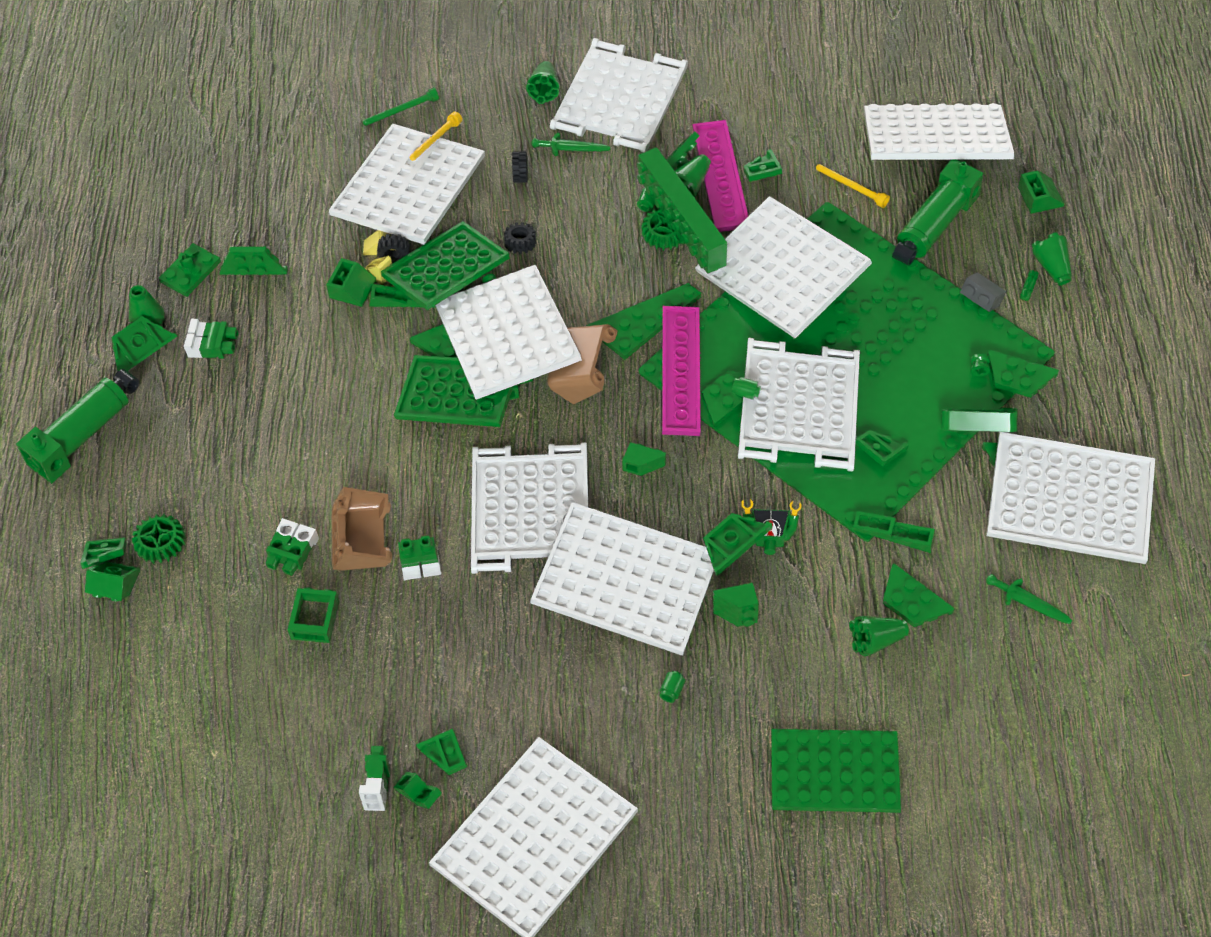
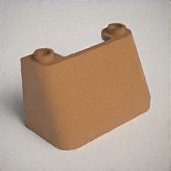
M610 325L567 328L581 355L582 361L549 372L547 382L552 391L573 405L603 390L604 376L595 366L602 341L611 343L616 339L617 330Z
M343 487L332 507V568L334 570L344 571L386 567L388 563H391L392 552H390L388 547H384L383 518L386 513L390 512L391 503L388 502V494Z

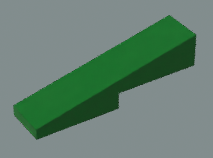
M372 284L369 307H422L396 287Z
M857 511L852 527L854 531L931 553L935 539V529L900 523L896 522V518L861 511Z

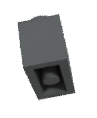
M978 272L966 278L960 291L961 294L988 312L1000 306L1007 292Z

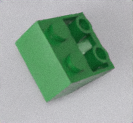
M1038 170L1021 174L1018 189L1030 214L1064 207V202L1052 178Z
M341 258L326 284L329 298L363 307L372 290V284L376 282V277L358 262Z

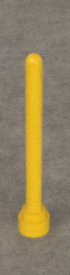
M452 112L448 116L447 122L410 155V160H416L451 127H457L462 122V116L458 112Z
M821 164L816 166L817 171L873 199L877 206L881 208L887 206L890 200L889 195L885 193L877 194Z

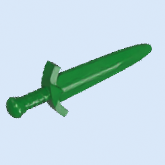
M558 132L553 136L552 141H543L533 138L531 141L533 148L540 146L551 147L555 157L558 156V150H610V146L604 144L560 139V133Z
M990 574L987 577V585L998 587L1007 592L1005 596L1006 605H1010L1011 599L1057 621L1066 624L1072 623V619L1065 613L1019 587L1022 586V578L1008 585L998 580L994 574Z

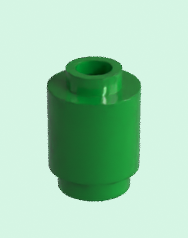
M643 188L637 201V206L643 212H650L655 206L654 199L648 196L646 188Z
M743 377L735 378L732 392L736 393L737 396L752 400L759 396L761 386H758V381Z
M672 671L666 674L659 690V696L662 700L674 703L679 698L686 682L682 673Z

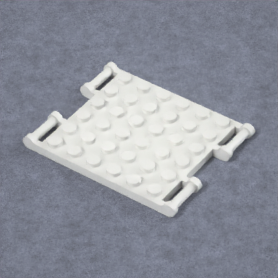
M594 38L554 119L550 122V129L572 132L580 137H583L586 129L614 136L613 145L615 146L622 145L638 149L644 153L648 151L687 69L688 61L664 57L659 53L655 54L653 62L624 56L625 45H615ZM598 47L617 52V54L598 49ZM659 63H664V64H668V65H672V66H676V67H680V68L677 69V68H673V67L661 65V64H659Z
M748 338L745 378L758 381V386H761L759 396L755 397L754 400L743 397L738 459L746 457L770 460V462L776 463L778 450L815 454L814 467L843 468L853 472L860 350L846 351L828 349V347L822 346L821 356L785 352V342L782 341L774 343ZM745 447L771 449V453L745 450ZM822 455L848 458V461L822 459Z
M587 442L581 443V445L555 446L554 444H549V454L511 456V446L483 449L473 447L472 574H477L478 571L505 570V572H511V559L549 557L571 503L574 502L588 507ZM581 452V453H570V454H555V453ZM505 455V456H496V457H479V456ZM505 559V563L478 564V560Z

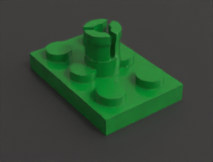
M695 131L666 159L673 170L689 162L686 155L689 150L696 146V140L699 137Z
M192 243L183 253L181 252L175 262L159 277V281L188 297L221 263L220 257Z

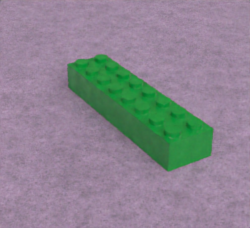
M656 147L639 154L637 163L639 173L637 179L639 183L644 185L648 196L654 199L656 207L662 210L664 218L669 220L673 230L678 232L682 243L688 246L690 254L696 257L700 268H704L706 273L709 274L727 265V241L659 149Z

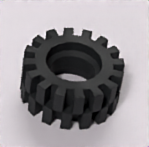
M526 151L512 152L514 183H528Z
M518 222L515 225L510 224L504 230L505 248L510 252L513 250L514 254L517 252L522 254L523 251L526 254L528 250L532 251L536 246V231L534 227L528 223L524 225V222H521L520 225H518Z
M386 234V237L382 236L378 240L377 257L389 256L391 262L395 263L409 254V241L405 237L401 238V235L396 237L395 234H392V236Z

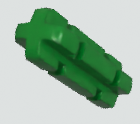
M1029 271L1020 295L1021 300L1029 301L1039 275L1038 271Z

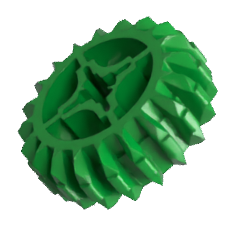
M660 208L658 211L652 210V214L647 213V216L643 219L641 230L645 242L649 243L650 247L655 246L656 250L662 248L664 251L665 248L671 250L673 246L678 248L679 244L683 245L680 235L673 230L670 221L664 218Z
M156 513L154 518L148 516L147 521L142 520V525H136L137 531H133L134 537L132 538L133 548L138 556L146 562L150 560L154 564L158 560L162 564L164 559L170 561L171 556L176 557V552H182L181 546L185 545L184 539H186V535L180 521L174 519L172 515L167 517L164 513L160 517Z

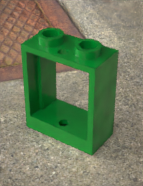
M310 587L297 588L287 629L291 640L330 643L339 605L336 591L330 589L314 590ZM303 600L329 603L324 626L298 624Z

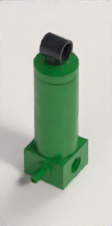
M951 159L940 173L938 186L898 234V245L894 249L892 258L909 266L915 258L924 257L962 209L968 211L980 195L984 173L967 165L966 162Z
M121 369L114 375L113 381L106 377L99 381L44 431L35 426L16 443L26 465L51 484L54 483L71 467L68 457L129 403L125 393L132 394L139 386V379L125 369Z

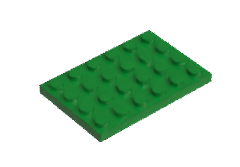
M462 221L383 269L381 276L424 309L429 310L510 258L507 251Z
M414 355L394 412V417L397 420L501 427L513 386L476 400L458 358Z
M771 729L772 810L901 812L897 731Z

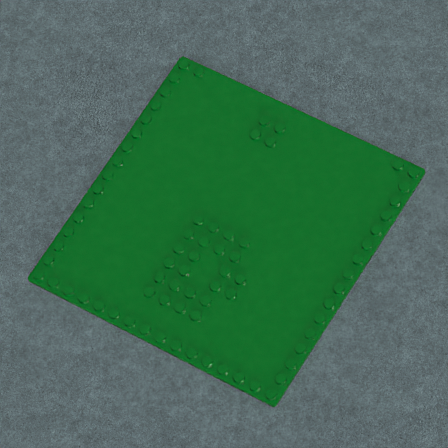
M825 202L807 220L870 258L872 264L796 338L726 291L699 314L700 420L739 448L742 407L718 426L714 427L702 397V390L728 370L745 374L748 338L774 343L782 341L785 342V352L821 356L822 346H826L828 349L846 351L860 350L855 442L858 437L871 430L880 435L891 437L893 442L903 444V442L908 443V449L882 467L855 444L853 472L843 468L814 467L815 454L778 450L776 463L770 462V460L753 459L863 541L869 542L874 536L854 531L852 528L857 511L894 517L979 432L941 429L942 409L1000 410L1016 394L994 387L991 370L986 376H974L971 373V367L973 366L971 364V357L975 354L987 355L990 349L1045 365L1054 356L1055 352L995 311L988 312L961 294L960 288L918 260L914 259L912 264L908 266L892 258L896 248L895 245L830 202ZM662 348L638 369L639 375L661 391ZM745 447V450L771 453V449ZM822 455V459L848 461V458Z

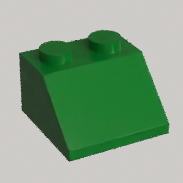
M109 561L97 564L86 570L85 593L92 594L96 598L108 597L111 601H122L131 594L140 573V568Z
M753 583L713 590V613L737 627H748L757 623L759 603Z

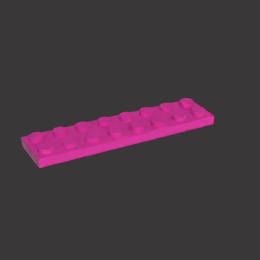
M726 120L692 124L693 132L695 131L699 135L696 140L698 156L703 154L711 161L704 184L713 224L719 232L735 230L748 217V212Z
M663 306L662 435L700 436L699 307Z

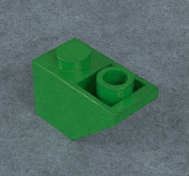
M630 442L622 460L623 471L642 476L666 465V452Z

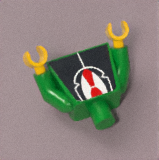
M750 499L749 508L744 506V500L741 501V507L745 511L743 517L755 518L757 522L766 523V521L772 523L773 528L756 542V546L764 547L765 554H775L776 547H783L785 541L790 540L797 531L799 515L797 514L802 508L801 502L797 510L792 508L793 501L790 503V509L792 510V514H790V510L752 509V512H750V509L753 507V501Z

